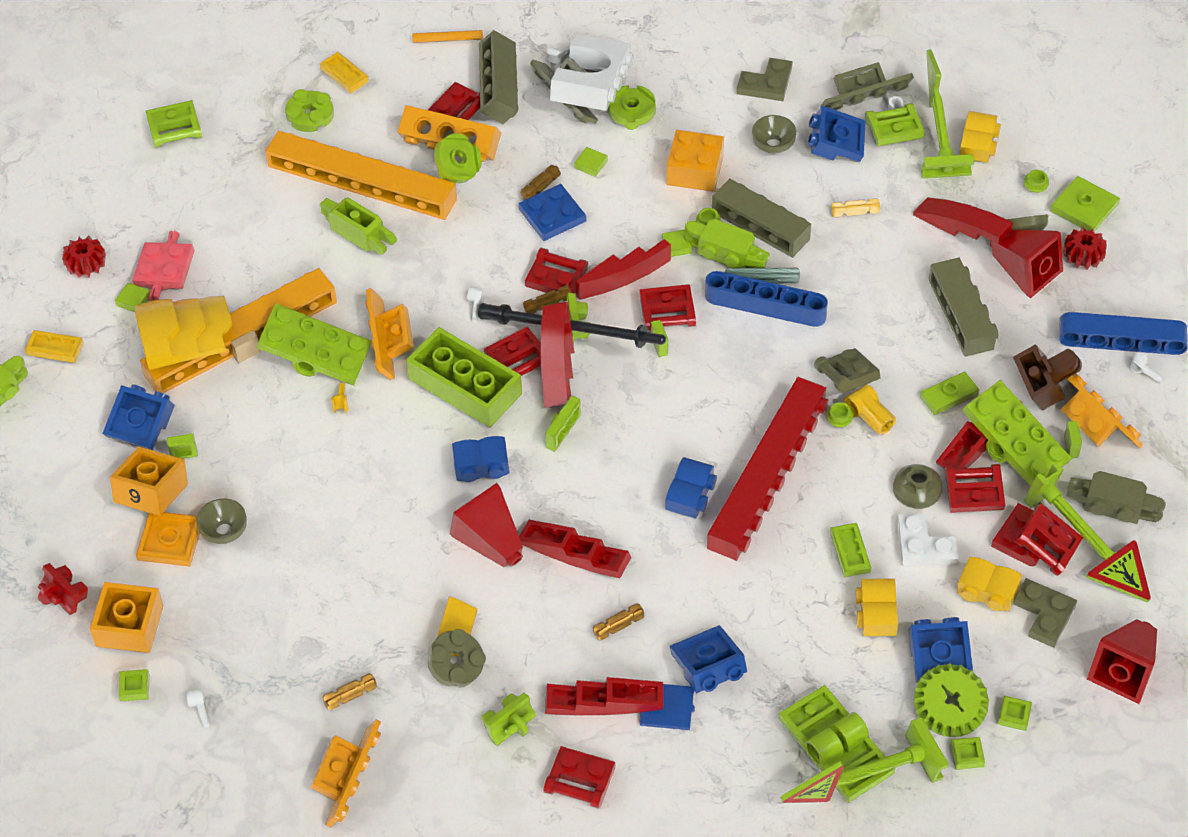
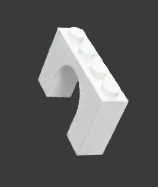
M576 34L570 44L569 58L573 59L581 68L598 72L584 73L557 68L551 79L550 100L606 111L610 102L614 103L616 90L620 91L622 79H626L628 67H632L634 54L630 53L631 44Z

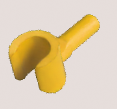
M339 383L338 394L331 398L334 413L338 409H344L345 412L349 410L347 396L344 395V383Z

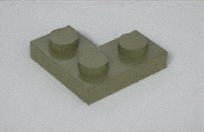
M769 58L765 74L741 71L737 85V94L784 101L793 61Z
M1025 578L1013 605L1038 615L1029 631L1028 637L1055 648L1076 607L1077 600Z

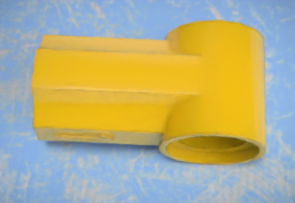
M868 384L863 385L844 398V403L852 410L853 417L857 418L860 416L878 435L886 434L896 423V417L879 402L876 391Z

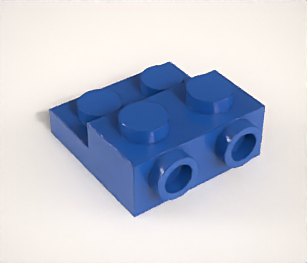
M821 106L816 114L813 113L809 120L808 126L813 128L807 141V145L811 146V153L830 160H834L837 155L860 162L864 157L866 120Z
M132 384L131 388L121 385L102 434L109 438L154 450L162 428L166 429L175 405L169 400L170 396L155 391L153 395L146 393L147 390L138 385Z
M958 617L942 619L943 623H931L930 619L914 621V625L908 628L916 683L919 682L920 678L928 670L938 665L951 663L952 665H963L964 668L973 670L967 621H959Z
M720 625L670 645L671 655L683 669L685 679L696 693L701 691L711 692L716 689L718 684L727 680L737 681L747 672L743 652Z

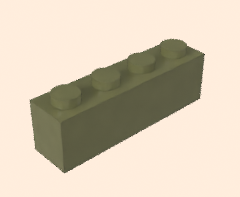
M493 30L479 43L480 112L504 124L517 114L519 108L516 42Z
M730 178L712 196V208L718 212L722 219L738 228L752 232L754 237L792 258L810 240L811 223L805 218L793 214L785 207L775 204L765 196L757 194L746 188L745 185L737 183Z
M960 257L931 264L929 282L966 357L994 350L999 334L996 324H992L989 319L987 306L982 304L978 287L973 285L970 280L968 267L964 266Z

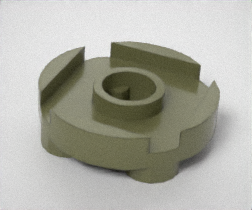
M461 629L441 634L434 640L428 651V668L430 673L439 683L448 687L450 685L465 687L471 684L481 674L486 661V656L478 641ZM450 653L459 654L462 665L459 663L452 664L450 661L452 655Z

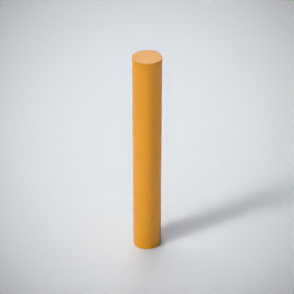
M483 30L412 33L413 43L483 39Z

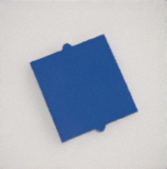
M663 684V709L641 712L640 726L690 730L691 715L695 711L693 688L691 686Z

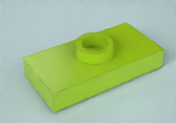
M964 371L921 391L920 398L931 412L936 415L979 395V388Z
M571 396L560 413L557 412L553 416L551 426L545 433L547 449L555 452L581 416V402L579 398Z
M851 523L831 527L830 534L844 577L871 573L872 567L858 524Z

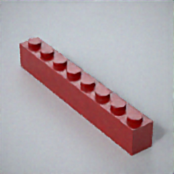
M797 376L707 534L708 550L735 561L738 560L742 552H747L751 543L750 536L753 531L758 532L762 524L764 511L769 512L774 501L773 495L776 491H781L785 482L784 476L786 472H791L795 465L797 452L804 450L807 442L806 436L809 432H814L819 413L823 414L827 408L829 401L826 399L827 387Z

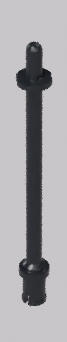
M481 303L478 308V317L480 319L498 321L499 324L503 325L508 324L510 321L541 325L542 315L512 311L511 307L507 304L497 306ZM571 320L572 331L634 340L637 348H642L646 343L663 345L666 342L664 335L647 332L645 325L638 326L637 330Z

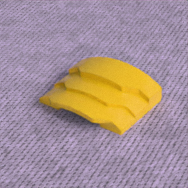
M209 296L200 299H182L178 301L158 299L134 305L149 370L226 352L222 336L229 331L233 324L225 296Z

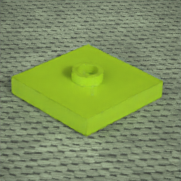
M1077 176L1054 201L1050 211L1081 228L1084 227L1087 231L1094 228L1095 232L1117 207L1120 198Z

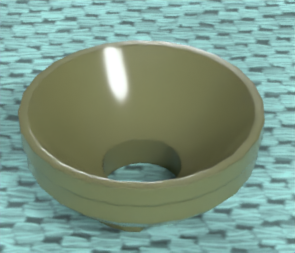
M768 115L755 122L752 128V137L755 145L761 150L768 153H780L786 151L794 144L797 131L790 119L780 115ZM776 139L780 141V144L771 146L767 141Z
M1048 214L1007 220L1013 222L1012 230H1044L1048 225L1049 217Z
M912 464L898 471L893 482V492L897 500L907 507L914 509L928 508L934 505L941 497L942 481L934 469L922 464ZM920 473L927 480L923 483H916L911 479V476Z
M227 498L212 500L201 508L197 516V526L200 534L207 541L216 544H226L236 540L243 534L247 525L245 509L237 501ZM222 524H228L232 527L226 534H219L216 531Z

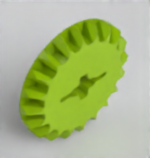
M949 663L947 665H938L928 670L920 678L914 692V706L918 717H922L928 729L942 736L960 737L973 732L982 724L988 712L989 698L987 688L984 686L982 679L974 674L973 670H968L963 665H952ZM946 693H949L951 696L956 694L959 697L956 701L958 706H955L953 703L949 705L945 703L947 699Z

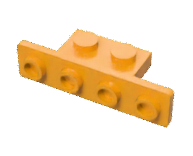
M369 288L366 290L367 300L365 305L370 316L368 325L373 337L371 345L376 357L374 365L380 374H384L389 380L395 378L392 359L414 349L408 308L401 304L385 312L383 299Z
M1077 373L1067 378L1079 391L1060 410L1072 421H1077L1079 428L1098 446L1117 428L1139 448L1143 446L1138 440L1141 434L1130 424L1125 427L1120 422L1123 417L1113 407L1107 410L1102 405L1105 400L1095 390L1089 393L1084 388L1087 383Z
M375 719L367 727L359 747L337 735L331 738L310 785V788L335 800L325 823L326 826L332 827L337 821L342 822L349 810V806L346 805L349 796L353 797L360 784L357 777L360 772L366 769L370 761V756L367 755L370 747L374 748L380 738L381 732L378 731L381 721Z

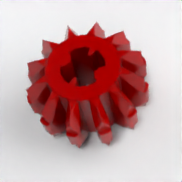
M1084 227L1080 231L1073 229L1071 234L1065 238L1063 253L1067 257L1068 263H1076V268L1084 266L1088 270L1090 265L1097 268L1098 264L1105 259L1107 241L1103 239L1102 233L1095 234L1094 228L1090 231H1087Z
M79 236L77 241L69 240V246L63 247L62 260L70 274L76 273L79 278L86 274L90 278L92 272L99 273V269L105 266V249L98 239L92 240L90 236L82 239Z

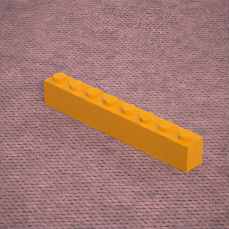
M278 130L265 150L268 167L439 219L446 220L457 201L456 183L450 182L447 179H440L426 173L407 169L403 166L386 163L359 153L349 152L315 140L302 138L292 133Z
M320 268L308 272L302 277L284 284L271 293L263 295L259 299L230 313L233 326L222 336L226 352L149 370L146 357L140 359L143 374L155 391L165 393L234 357L231 341L251 331L256 333L259 340L275 303L311 317L337 303L335 287Z

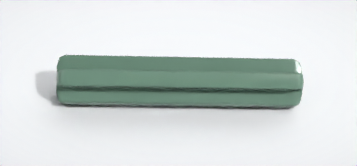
M799 268L725 269L726 273L771 283H798L800 280Z

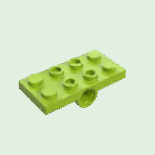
M275 303L257 348L293 362L294 370L301 375L311 377L319 372L354 386L371 345V340Z
M1001 380L980 394L962 410L989 440L986 443V449L990 457L998 463L1008 461L1030 487L1039 473L1046 478L1052 464L1055 462L1063 468L1072 460L1071 456Z
M823 685L779 713L778 719L821 771L839 761L844 765L842 771L844 772L886 757L869 737V731L863 719L856 712L849 714L826 685ZM896 768L849 784L839 785L836 789L850 803L895 774Z

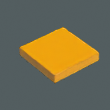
M163 512L158 516L149 513L136 553L137 560L190 567L200 535L197 526V516Z

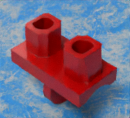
M50 563L43 565L44 577L38 585L40 590L38 600L43 605L50 603L54 605L59 604L69 615L76 613L78 603L87 598L88 587L82 581L71 585L70 582H72L73 575L66 565L56 569Z

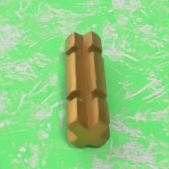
M550 165L544 172L534 178L529 183V186L526 185L521 189L522 198L526 200L537 195L536 193L539 194L553 182L552 179L555 181L561 175L558 166Z
M569 286L558 288L559 291L556 292L553 290L537 296L535 300L529 299L524 301L523 307L525 312L533 314L538 309L543 310V306L557 304L562 300L563 302L567 301L566 295L571 293Z
M635 603L628 607V611L624 609L605 619V623L602 621L594 625V635L598 640H603L609 637V633L614 634L631 625V621L637 622L643 619V608L640 604Z
M368 673L360 677V681L356 679L337 688L335 693L331 691L324 694L322 698L326 708L332 710L338 707L340 702L345 704L363 695L365 690L369 692L376 689L377 683L374 676Z

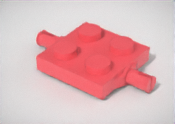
M170 231L165 243H144L132 281L134 285L151 289L148 296L150 301L158 300L162 290L170 288L183 289L195 250L193 244L177 243L180 236L177 231Z

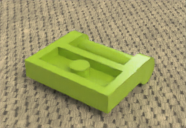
M193 100L145 110L155 148L161 147L163 143L195 137V139L202 137ZM192 125L190 128L159 134L162 131Z
M913 103L905 104L904 107L865 112L866 124L870 127L877 146L924 138L925 131Z

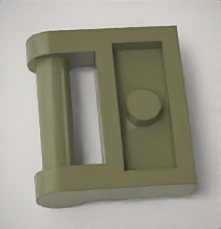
M856 348L847 349L841 354L828 359L824 356L819 357L814 363L815 369L829 377L834 382L835 388L842 393L881 379L880 370ZM835 369H838L843 375L839 374Z

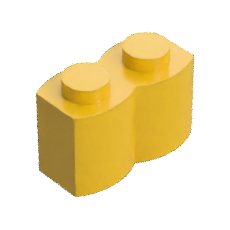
M968 111L960 155L973 154L974 161L986 163L989 162L990 156H995L997 142L993 141V139L999 138L1001 124L997 123L998 115Z
M969 557L958 581L957 594L969 602H984L995 611H1010L1021 586L1022 574L1008 567L996 566L978 557Z
M895 578L861 579V587H856V604H861L862 610L857 611V628H862L863 636H897L898 614Z

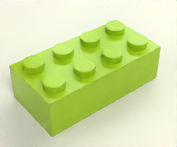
M440 327L406 359L409 380L489 428L522 395L520 374Z

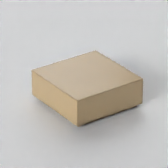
M254 331L231 341L233 355L238 364L261 352L257 348L259 340Z

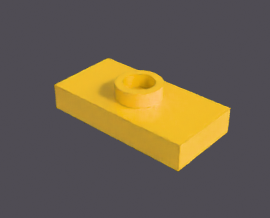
M336 52L320 63V69L350 94L369 82L368 75L339 52Z
M33 330L25 352L28 356L76 363L84 342L82 337Z

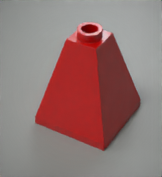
M1011 230L999 244L990 240V247H992L994 258L1029 298H1032L1063 272L1061 232Z
M495 483L453 512L449 534L454 539L502 567L508 564L512 567L523 558L521 554L523 546L498 483Z
M1136 619L1102 637L1087 680L1140 704L1155 665L1157 628L1153 627L1149 622H1142Z

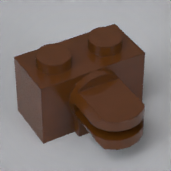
M1035 344L1013 356L1031 399L1042 410L1066 398L1059 383L1080 372L1082 369L1081 359L1070 349H1066L1048 359Z

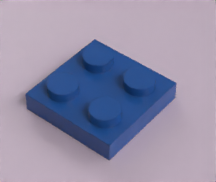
M562 184L518 203L520 212L543 241L586 222V214Z

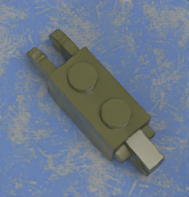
M1103 471L1094 473L1092 480L1071 477L1066 494L1067 497L1085 503V511L1138 524L1139 519L1155 523L1159 522L1163 517L1162 511H1164L1166 506L1165 500L1160 498V496L1157 497L1156 495L1146 493L1147 486L1142 481Z

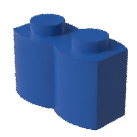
M490 436L480 440L468 439L452 443L457 481L473 482L482 477L498 479L510 473L505 437Z
M683 457L676 471L675 478L669 487L665 499V510L695 519L700 511L704 512L708 503V496L706 495L709 490L713 491L717 481V475H714V466Z

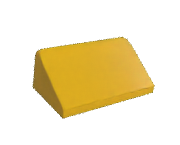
M449 596L437 637L455 629L464 630L467 634L471 635L478 611L477 608ZM450 653L452 656L461 657L459 654Z

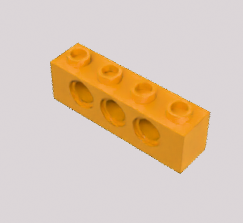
M405 105L397 132L404 138V142L412 145H417L418 142L425 143L427 148L435 150V145L444 139L445 133L453 130L454 133L463 134L468 138L476 136V142L472 146L476 145L478 147L482 162H485L486 159L494 161L502 134L497 127ZM431 125L430 131L427 134H422L423 127Z

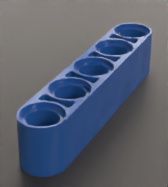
M713 271L706 276L705 298L711 304L812 327L821 326L826 322L828 300L823 294L721 271Z
M1079 312L1064 313L1059 320V340L1061 344L1069 347L1180 355L1188 349L1187 325L1179 320Z

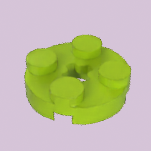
M629 85L622 86L620 91L616 90L614 103L610 102L608 113L615 122L624 125L625 128L630 130L636 129L639 125L649 122L655 116V96L649 89L637 85V89L629 88ZM628 104L636 105V107H628Z
M299 89L294 92L293 97L288 100L285 107L286 118L291 123V126L302 132L317 131V127L323 124L326 127L334 117L330 95L319 91ZM313 109L310 113H306V110Z
M459 133L450 134L435 145L434 159L438 168V174L442 179H448L454 183H465L479 172L482 165L481 154L476 145L472 146L467 141L469 140L467 136ZM455 153H457V157L462 159L461 162L458 163L455 160Z

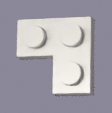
M926 514L898 515L902 566L958 564L956 536L928 537Z

